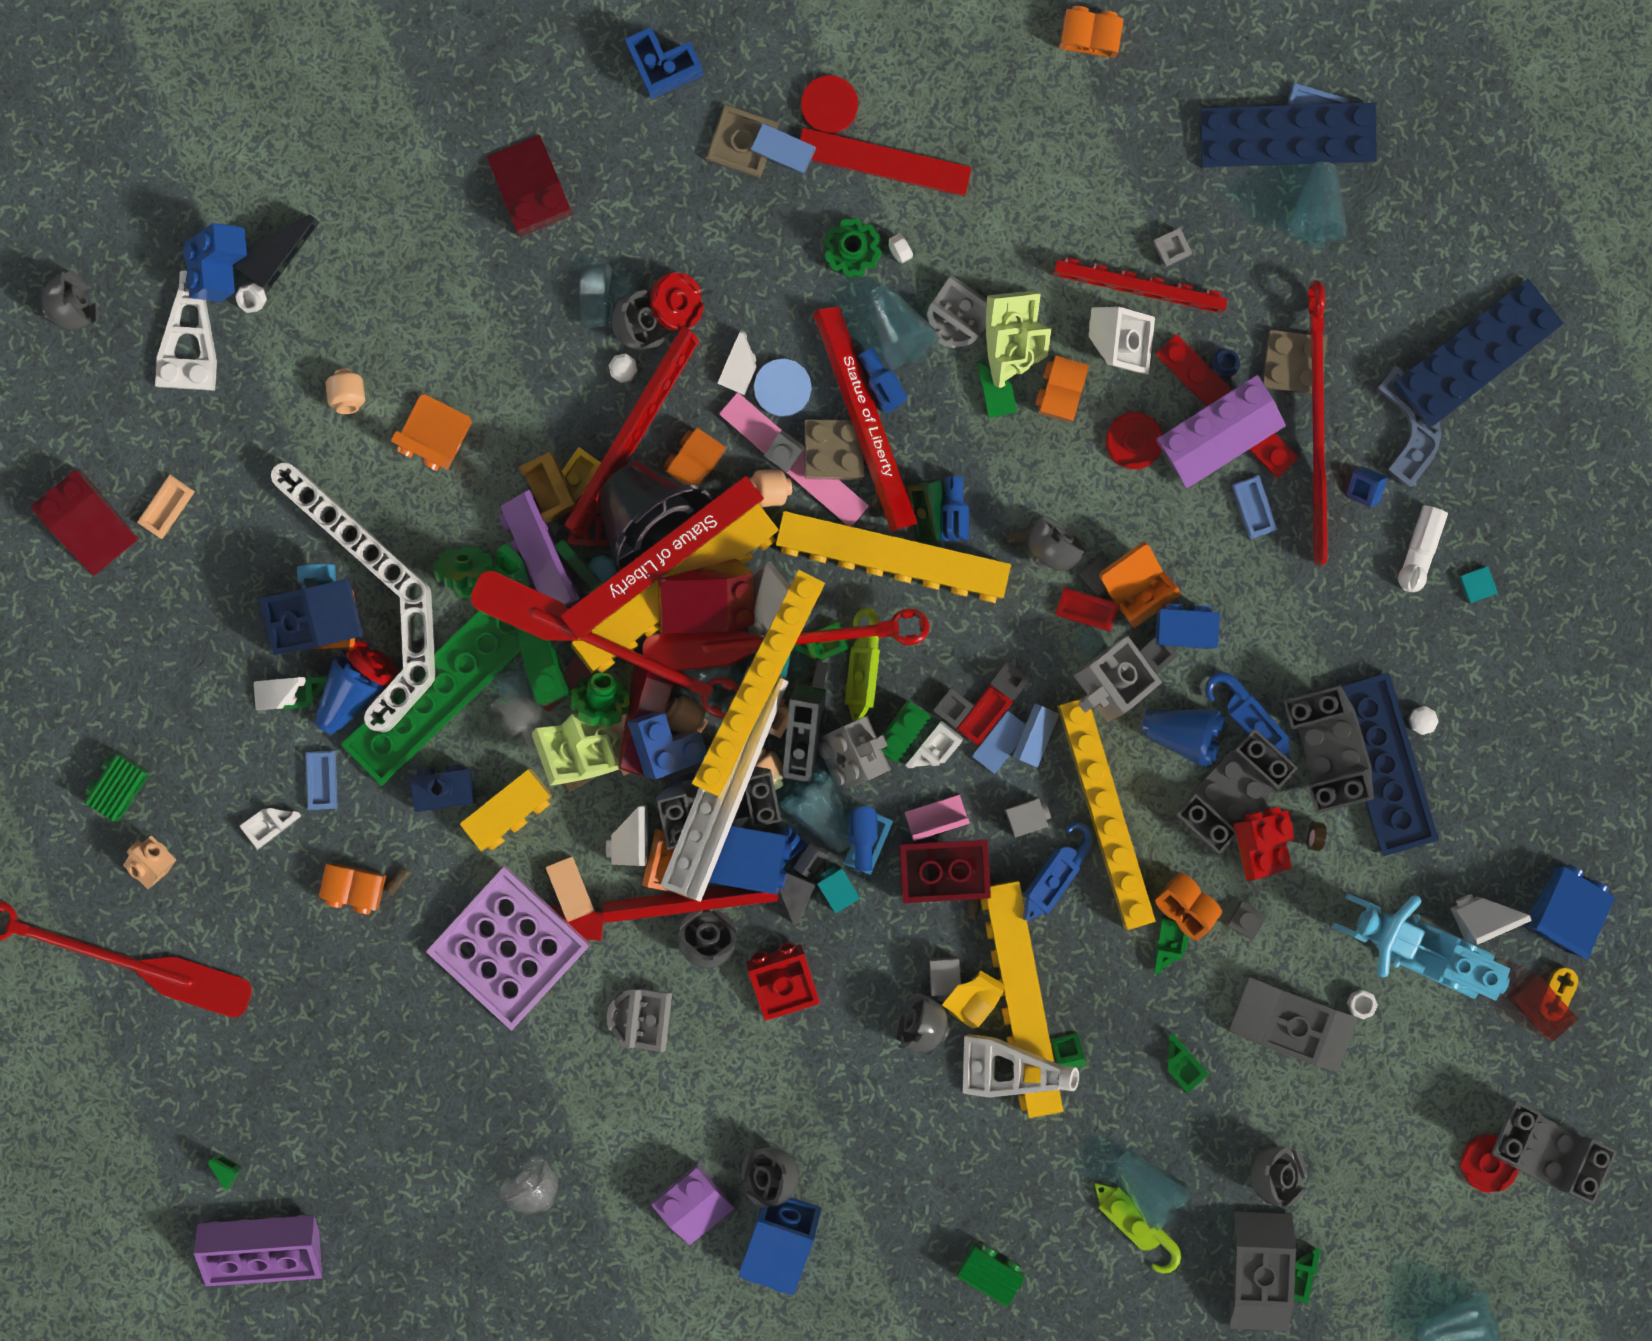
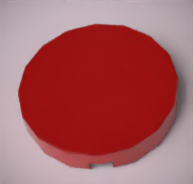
M835 75L821 76L813 80L805 88L801 98V111L806 123L815 131L837 134L846 130L854 122L858 112V96L853 86L845 79Z
M669 273L661 276L654 283L650 292V307L658 323L672 331H680L682 326L687 328L693 327L700 320L704 310V302H701L700 295H702L700 286L692 277L685 273Z
M1129 412L1119 416L1110 425L1106 433V448L1110 458L1117 465L1130 470H1140L1150 466L1159 457L1162 450L1157 444L1156 439L1162 436L1163 433L1160 425L1148 415L1142 412Z
M358 640L355 641L353 647L346 649V656L352 665L372 681L388 686L398 675L399 671L395 663L382 651L375 649L373 652L367 649L368 643Z
M1484 1134L1475 1137L1466 1144L1461 1154L1460 1168L1463 1177L1472 1187L1481 1192L1503 1191L1515 1181L1519 1170L1503 1163L1491 1154L1499 1137L1498 1135Z

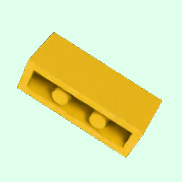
M528 769L461 822L460 825L481 851L489 848L492 852L505 841L502 836L510 829L513 833H516L528 823L525 818L534 811L538 815L551 805L547 800L552 797V794L533 770Z

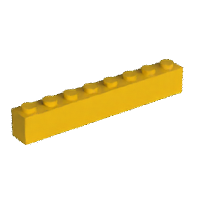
M758 504L663 577L733 559H738L746 565L754 558L751 553L759 547L764 551L777 541L774 536L778 533L779 529ZM658 581L591 632L630 650L638 646L636 640L644 634L647 638L660 630ZM573 641L571 643L572 649L592 674L597 670L603 673L615 663L613 661L615 656L584 641Z
M786 511L783 512L776 547L781 548L780 553L797 557L798 552L809 554V560L826 564L827 559L838 561L837 567L854 570L855 565L866 568L865 573L879 577L883 576V572L895 574L894 580L911 583V579L923 581V587L939 590L940 585L950 587V593L967 597L968 592L980 594L979 600L996 603V599L1004 598L1011 564Z
M801 570L797 571L691 783L692 785L719 797L825 585L824 582Z
M1080 698L1057 705L1120 916L1124 928L1130 930L1156 921L1092 709L1084 713L1078 704L1083 699Z
M1012 880L990 885L991 898L980 899L982 911L988 910L990 921L985 922L988 939L994 940L995 950L990 951L993 968L999 967L1001 979L996 980L1005 984L1004 992L1001 996L1005 997L1006 1007L1001 1008L1004 1025H1010L1012 1036L1007 1037V1042L1054 1062L1028 924L1026 920H1023L1024 903L1020 882ZM1024 1063V1082L1040 1083L1041 1069ZM1060 1090L1018 1094L1021 1112L1027 1111L1029 1118L1064 1112Z

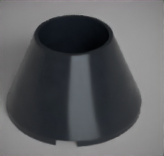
M645 461L630 463L616 471L601 488L598 503L613 561L617 568L622 570L712 502V497L708 491L695 483Z

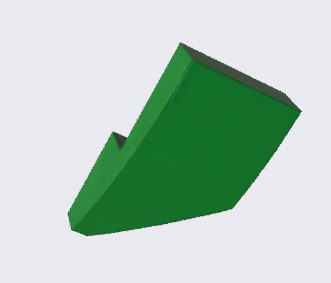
M327 676L305 678L304 686H299L295 692L297 699L294 705H284L281 709L308 707L323 690Z

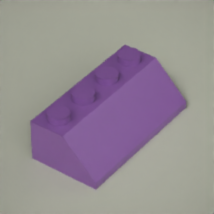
M1256 375L1157 438L1156 442L1187 489L1286 425L1273 398L1259 376Z
M530 490L525 491L500 506L503 513L499 515L505 531L510 529L515 540L510 543L513 550L523 557L529 584L534 583L538 592L562 602L566 607L581 601L564 559L554 547L557 543L548 523L540 515L542 511L533 492Z
M298 1215L285 1218L270 1217L257 1220L241 1219L229 1222L212 1221L197 1225L194 1256L205 1286L322 1278L319 1229L314 1215Z

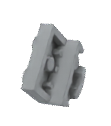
M951 275L929 306L927 317L931 335L940 344L950 348L972 344L986 328L987 299Z
M634 989L624 991L616 1000H613L607 1011V1026L618 1039L617 1043L626 1048H640L657 1052L666 1051L672 993L649 989Z

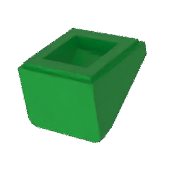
M1078 1032L1050 1038L1056 1064L1074 1068L1085 1066V1057Z
M219 1153L214 1155L208 1162L225 1191L230 1189L242 1168L241 1165Z

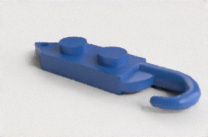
M1225 672L1216 673L1211 676L1206 682L1205 687L1208 699L1211 702L1215 700L1212 689L1216 683H1225L1234 693L1227 705L1229 716L1246 735L1255 728L1282 754H1287V758L1291 761L1288 745L1290 738L1257 700L1250 695L1237 678Z
M1076 821L1066 828L1068 833L1074 829H1080L1084 834V840L1077 850L1069 847H1060L1052 853L1023 895L1025 898L1023 920L1028 921L1041 914L1048 915L1080 870L1079 866L1089 854L1094 844V834L1088 824Z

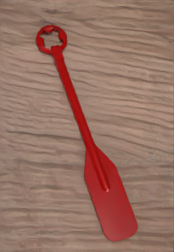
M1314 280L1310 284L1308 291L1312 359L1314 563L1316 566L1325 565L1328 554L1323 377L1325 289L1323 283L1319 280Z
M487 571L478 578L471 594V603L479 611L544 640L578 641L560 618L563 613L569 610L562 602L497 572ZM589 632L579 640L700 694L704 709L713 717L724 718L727 712L721 713V708L715 705L711 708L709 707L706 697L711 696L713 692L712 685L722 682L723 688L728 690L733 688L736 693L739 689L737 683L724 677L714 678L705 684L593 632Z
M906 608L895 613L890 621L877 622L876 625L801 632L795 645L878 636V638L893 637L903 645H915L927 637L930 624L923 612L917 609ZM913 616L920 619L918 623L921 634L918 636L916 634L906 635V637L899 635L897 621L900 618L913 619ZM739 630L729 632L657 634L648 637L644 641L643 656L676 671L728 666L757 652L764 637Z
M0 901V911L3 913L8 911L11 917L5 928L7 932L0 935V941L7 939L15 933L134 970L163 996L228 1017H239L245 1013L252 995V987L245 978L180 957L172 956L137 960L18 921L14 908L8 903Z

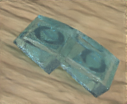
M607 263L582 266L579 304L583 328L610 325L614 299L608 295L612 268Z

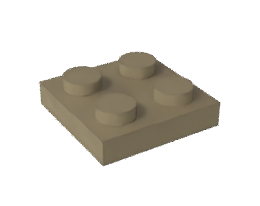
M1269 330L1262 379L1266 389L1312 395L1311 335ZM1323 337V370L1328 337Z
M851 420L804 421L805 479L862 480L864 478L863 452Z

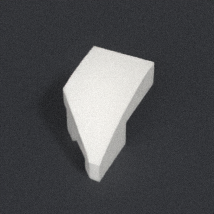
M741 330L724 366L718 384L744 395L757 367L755 364L757 360L748 344L746 333Z
M305 677L255 681L256 710L281 709L284 705H294L297 699L295 692L299 686H304L306 682Z
M941 721L905 766L908 768L927 765L939 766L940 763L947 761L961 744L963 738Z
M273 808L262 809L240 825V828L258 850L299 819L301 815L295 811L275 810Z

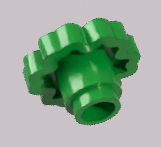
M858 218L851 220L843 219L840 222V227L830 228L824 239V247L828 250L825 253V261L830 265L833 272L843 271L846 278H861L865 274V269H875L878 260L881 258L882 252L877 247L880 243V235L872 225L862 226V222ZM854 244L858 247V251L850 252L847 250V247Z
M463 546L459 550L449 548L438 555L439 560L433 562L435 580L444 582L445 587L451 588L454 594L460 598L471 597L480 575L487 571H493L491 555L482 553V549L478 547Z
M596 673L587 678L580 679L578 687L571 690L570 709L578 712V720L585 722L589 726H595L600 723L605 727L620 723L622 715L628 713L630 694L622 690V683L614 680L611 675Z

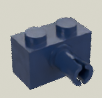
M463 764L446 766V772L435 774L434 768L418 770L417 777H410L415 812L476 803L471 769L464 770Z

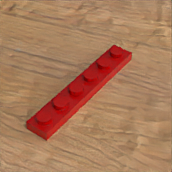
M1063 258V261L1057 260L1054 267L1053 276L1219 314H1222L1227 306L1228 299L1221 297L1222 293L1213 290H1204V293L1193 291L1192 286L1177 283L1176 287L1165 285V280L1156 277H1148L1147 280L1136 278L1137 274L1129 271H1120L1119 274L1108 272V267L1091 264V268L1079 265L1080 261L1071 258Z
M1178 334L1155 355L1206 407L1233 391ZM1275 433L1249 449L1276 479L1299 458Z

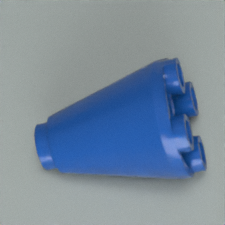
M341 649L332 660L316 712V726L329 734H335L337 730L343 728L386 687L372 681L358 671L348 660L346 650Z
M1154 710L1153 713L1147 711L1142 723L1141 734L1147 735L1152 741L1184 758L1206 767L1216 760L1219 744L1215 743V739L1223 731L1226 716L1220 715V711Z

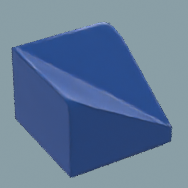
M1366 467L1357 468L1353 471L1345 496L1371 508L1379 504L1388 477Z

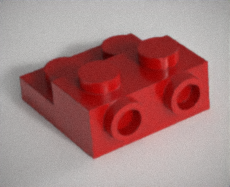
M1280 806L1264 809V815H1262V812L1244 815L1245 821L1234 824L1246 881L1257 880L1292 869L1286 841L1295 838L1288 810L1281 811Z
M785 943L779 947L777 952L767 954L766 951H760L753 954L751 960L746 961L748 973L765 1021L820 1004L802 944Z

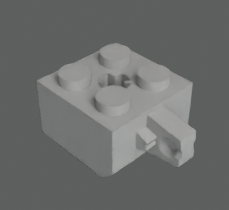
M1129 636L1106 648L1073 675L1087 693L1078 702L1081 709L1085 713L1096 706L1107 722L1129 711L1162 683Z
M867 716L829 732L819 739L818 752L824 759L830 772L831 781L836 786L838 792L891 770L882 751V748L888 745L883 735L876 738Z

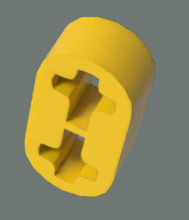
M1558 967L1550 974L1537 1003V1010L1542 1017L1553 1021L1560 1019L1565 1014L1579 982L1578 976L1573 970L1566 967ZM1567 972V979L1571 982L1569 986L1563 985L1560 992H1557L1561 984L1557 978L1559 975L1564 976ZM1555 995H1558L1555 1001L1558 1010L1556 1012L1551 1011L1548 1015V1008L1545 1007V1003L1552 1002Z

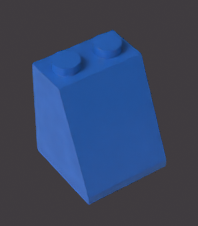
M731 825L709 882L778 894L779 888L784 889L786 884L787 872L783 871L784 859L789 860L791 855L792 842H788L789 836Z
M1569 864L1567 868L1558 865L1528 914L1532 921L1523 924V926L1567 953L1587 960L1615 897L1607 893L1609 887L1595 879L1591 883L1582 877L1584 872Z
M793 1197L780 1205L761 1207L742 1260L738 1277L746 1279L751 1283L767 1286L780 1293L794 1295L814 1242L822 1207Z

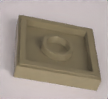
M724 104L706 156V161L761 179L767 158L751 152V148L763 123L775 129H778L779 123Z

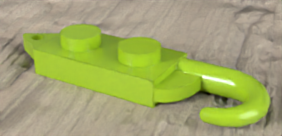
M863 608L856 613L853 626L857 627L864 616L868 617L869 625H876L877 622H880V619L873 609ZM878 636L859 638L854 643V646L851 647L844 704L848 705L853 722L863 718L868 709L874 706L880 655Z
M1095 1182L1094 1185L1099 1200L1098 1208L1127 1237L1144 1251L1152 1250L1161 1244L1170 1253L1171 1261L1168 1265L1158 1266L1153 1263L1151 1268L1162 1274L1174 1271L1181 1260V1251L1178 1245L1119 1186L1112 1187ZM1100 1187H1103V1191H1098Z

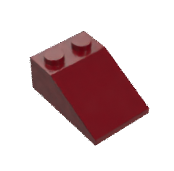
M541 135L487 156L508 212L520 237L574 215Z
M74 470L30 506L46 527L93 576L98 574L139 540L89 477L79 470Z
M738 559L658 579L659 623L662 634L729 632L754 625L753 572Z
M988 840L898 843L900 899L902 903L991 898Z

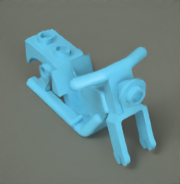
M1349 893L1346 894L1345 899L1365 907L1366 911H1363L1360 915L1356 931L1335 922L1332 928L1363 942L1371 939V942L1376 944L1379 950L1377 974L1380 977L1385 978L1388 976L1390 961H1392L1395 968L1401 965L1472 999H1475L1478 993L1496 1001L1499 994H1503L1506 991L1510 982L1508 975L1511 968L1493 961L1495 954L1421 921V916L1418 914L1415 917L1410 916L1421 904L1419 896H1411L1395 914L1389 915L1387 913L1381 914V907Z

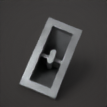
M786 871L784 889L779 888L792 923L796 925L801 920L815 883Z

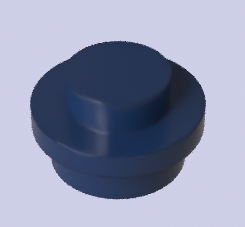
M1222 349L1213 355L1211 367L1218 376L1229 378L1234 376L1239 370L1240 360L1233 350Z

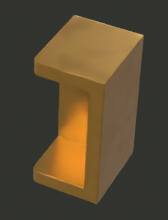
M548 452L518 467L520 472L525 475L542 511L540 515L545 522L550 523L573 511L577 502L556 457L552 453Z

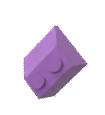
M699 1162L655 1197L652 1202L653 1208L666 1224L689 1245L735 1209Z

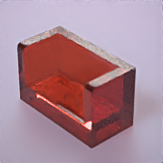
M1532 973L1507 995L1538 1032L1550 1042H1554L1578 1020L1575 1014L1538 974Z

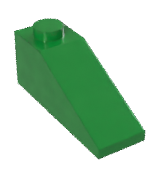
M515 627L527 677L536 702L547 706L569 697L571 690L553 641L541 639Z

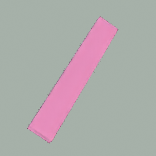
M738 392L719 413L724 420L764 454L782 431ZM804 450L792 468L786 472L847 526L852 527L869 507L840 480L805 479Z

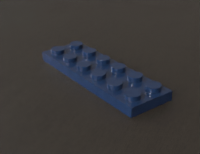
M1376 102L1201 108V168L1376 162Z
M1528 278L1393 384L1426 427L1430 429L1564 323Z
M1384 673L1341 686L1355 709L1372 767L1374 799L1365 801L1380 855L1384 857L1438 841L1437 831L1390 674Z

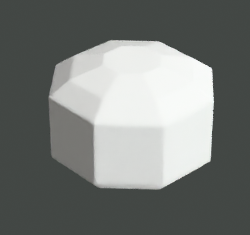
M898 233L889 239L890 252L899 263L903 264L912 259L913 253L902 234Z
M256 283L244 284L239 287L235 295L238 307L246 313L257 312L262 309L267 300L264 289Z
M626 353L614 356L609 364L611 377L620 383L632 381L638 372L635 359Z
M1426 706L1412 709L1407 719L1410 729L1420 735L1433 732L1438 724L1436 712Z
M1362 989L1351 993L1347 1001L1350 1013L1361 1019L1373 1016L1378 1006L1374 995Z

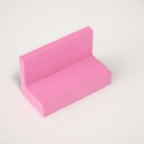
M960 795L904 812L914 841L970 824Z

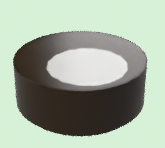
M1316 821L1310 823L1306 840L1308 850L1320 851L1323 849L1327 836V828L1324 823Z

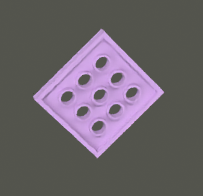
M505 865L426 952L512 1031L591 944ZM508 899L514 904L512 914L505 915L500 911L499 903L501 900ZM530 919L535 923L536 930L533 934L527 935L522 932L520 928L522 920ZM487 920L493 923L495 927L493 935L485 936L481 933L480 923ZM510 940L515 944L516 952L514 955L507 956L502 952L501 944L503 941ZM543 940H554L557 944L556 953L546 954L542 949ZM463 942H470L474 945V956L465 957L461 953L460 946ZM532 960L536 963L538 970L535 975L530 976L524 973L522 969L524 961ZM489 961L495 964L497 968L495 976L487 977L483 974L481 968L484 962ZM512 981L517 985L518 993L516 996L510 997L504 993L503 985L505 982Z

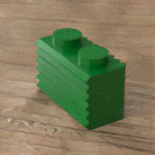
M907 700L882 734L888 745L882 748L884 755L895 763L899 762V758L903 757L902 753H906V748H910L909 744L913 743V739L917 738L916 734H920L919 729H923V725L927 724L926 720L930 719V715Z
M122 753L115 754L114 757L110 755L101 767L104 773L98 781L93 780L85 792L88 797L84 803L113 822L120 821L151 773Z
M973 1243L956 1272L957 1278L1003 1306L1008 1307L1025 1279L1024 1273L1020 1271L1022 1266L1010 1258H1007L1006 1261L995 1256L997 1251L985 1243H982L981 1246Z

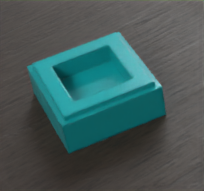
M1488 566L1459 576L1469 604L1498 594Z

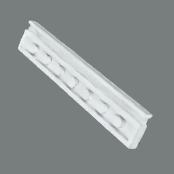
M777 679L719 797L699 788L660 884L661 887L701 902L788 685V681L785 679Z

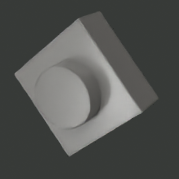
M1181 228L1153 241L1165 268L1193 254Z

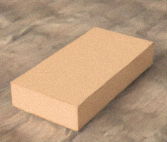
M169 474L137 523L163 539L195 491Z
M573 856L545 867L567 922L594 912Z

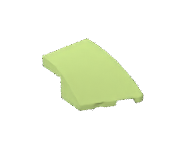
M1034 290L987 296V351L993 383L998 388L1005 386V381L1016 373H1024L1031 365L1039 363L1048 356L1051 328L1037 322L1041 294Z
M571 714L562 725L536 728L531 733L550 786L584 780L619 770L621 744L618 741L620 738L613 730L600 723L595 726H589L585 722L579 721L577 714Z

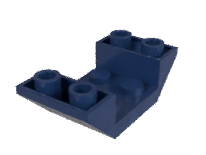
M349 578L309 588L256 597L269 651L272 655L320 647L363 636Z

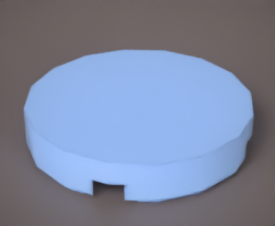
M785 358L772 360L765 364L757 373L754 383L755 398L761 408L769 414L778 417L793 416L801 411L809 401L812 391L810 377L805 368L796 361Z

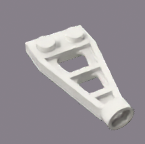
M180 271L178 292L157 355L155 386L215 391L217 360L206 300L189 298V290L186 285L187 271ZM186 305L196 306L198 309L199 325L196 328L181 327L180 325L182 309ZM183 334H193L198 338L201 351L198 359H178L175 356L174 351L180 336Z
M973 1034L964 1036V1094L998 1097L1060 1089L1075 1091L1079 1081L1077 1068L1061 1066L997 1038ZM995 1056H1002L1014 1063L1013 1080L998 1082L994 1079ZM1024 1063L1041 1069L1040 1083L1024 1082Z

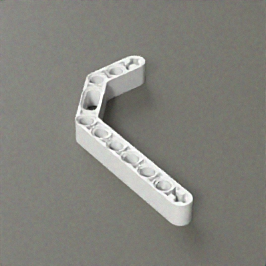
M280 463L273 468L271 473L272 482L400 597L403 670L372 703L364 716L365 724L368 728L379 732L390 731L435 680L430 587L303 472L289 463ZM284 473H289V476L298 485L294 487L286 482V479L283 477ZM313 490L315 494L313 501L305 504L303 495L306 491ZM335 509V519L330 523H326L324 519L326 511ZM350 528H356V539L352 542H347L345 538L346 532ZM372 547H377L379 550L377 559L368 561V550ZM393 566H398L400 568V575L396 580L391 581L388 578V571ZM415 585H420L422 589L421 596L416 600H412L409 595L410 589ZM416 614L422 615L424 624V648L419 653L413 652L411 644V619ZM418 667H423L426 676L423 681L417 683L413 678V673ZM398 689H404L406 692V699L402 704H396L394 701V694ZM385 703L391 708L396 709V711H389V707L385 706ZM377 713L384 714L382 717L385 720L384 724L377 723Z

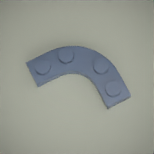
M1394 366L1376 390L1401 409L1407 417L1410 429L1409 439L1405 447L1386 471L1406 487L1411 488L1429 466L1438 450L1441 439L1440 421L1430 429L1426 427L1393 384L1405 374L1398 366Z

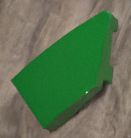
M977 361L976 364L988 417L993 418L1017 412L1012 383L1006 380L1005 386L1001 388L994 386L990 367L981 361Z
M507 544L498 548L495 569L502 575L529 587L525 564L520 556Z
M836 622L820 630L839 629L842 627L839 622ZM846 639L794 645L792 650L806 654L813 659L824 660L850 649V646Z
M1167 916L1161 917L1154 974H1160L1165 967L1176 960L1182 959L1184 957L1183 953L1187 950L1189 937L1180 929L1176 920Z
M1174 1033L1169 1035L1168 1072L1188 1094L1207 1078L1209 1073Z
M1313 1249L1295 1262L1294 1301L1309 1304L1313 1276L1317 1274L1321 1249Z

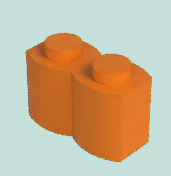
M1072 6V9H1066L1064 14L1059 49L1116 58L1119 52L1124 18L1117 17L1118 14L1113 11L1105 10L1101 11L1100 14L1089 12L1087 7Z
M1057 355L1054 357L1053 362L1047 361L1043 378L1048 379L1045 390L1039 389L1035 405L1040 407L1038 414L1072 423L1089 365Z
M697 427L694 432L690 430L686 432L679 443L683 448L677 456L671 454L663 468L667 472L701 486L725 452L726 447Z
M326 863L318 898L324 899L327 906L342 908L343 904L354 906V912L370 914L371 910L379 909L386 875L337 863Z
M1182 872L1178 873L1167 883L1155 900L1159 909L1169 918L1176 920L1180 929L1188 937L1196 941L1211 930L1222 914V910L1217 902L1207 894L1202 893L1197 883Z

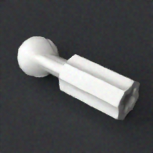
M1422 506L1403 568L1398 575L1399 585L1403 590L1417 592L1424 588L1427 581V573L1448 515L1447 512L1431 506Z

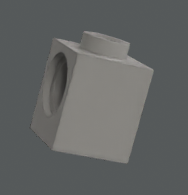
M1039 798L1004 809L1015 838L1048 827L1047 820L1051 819L1046 802L1041 803Z
M958 957L929 959L931 995L937 996L939 1001H945L956 986L961 984Z

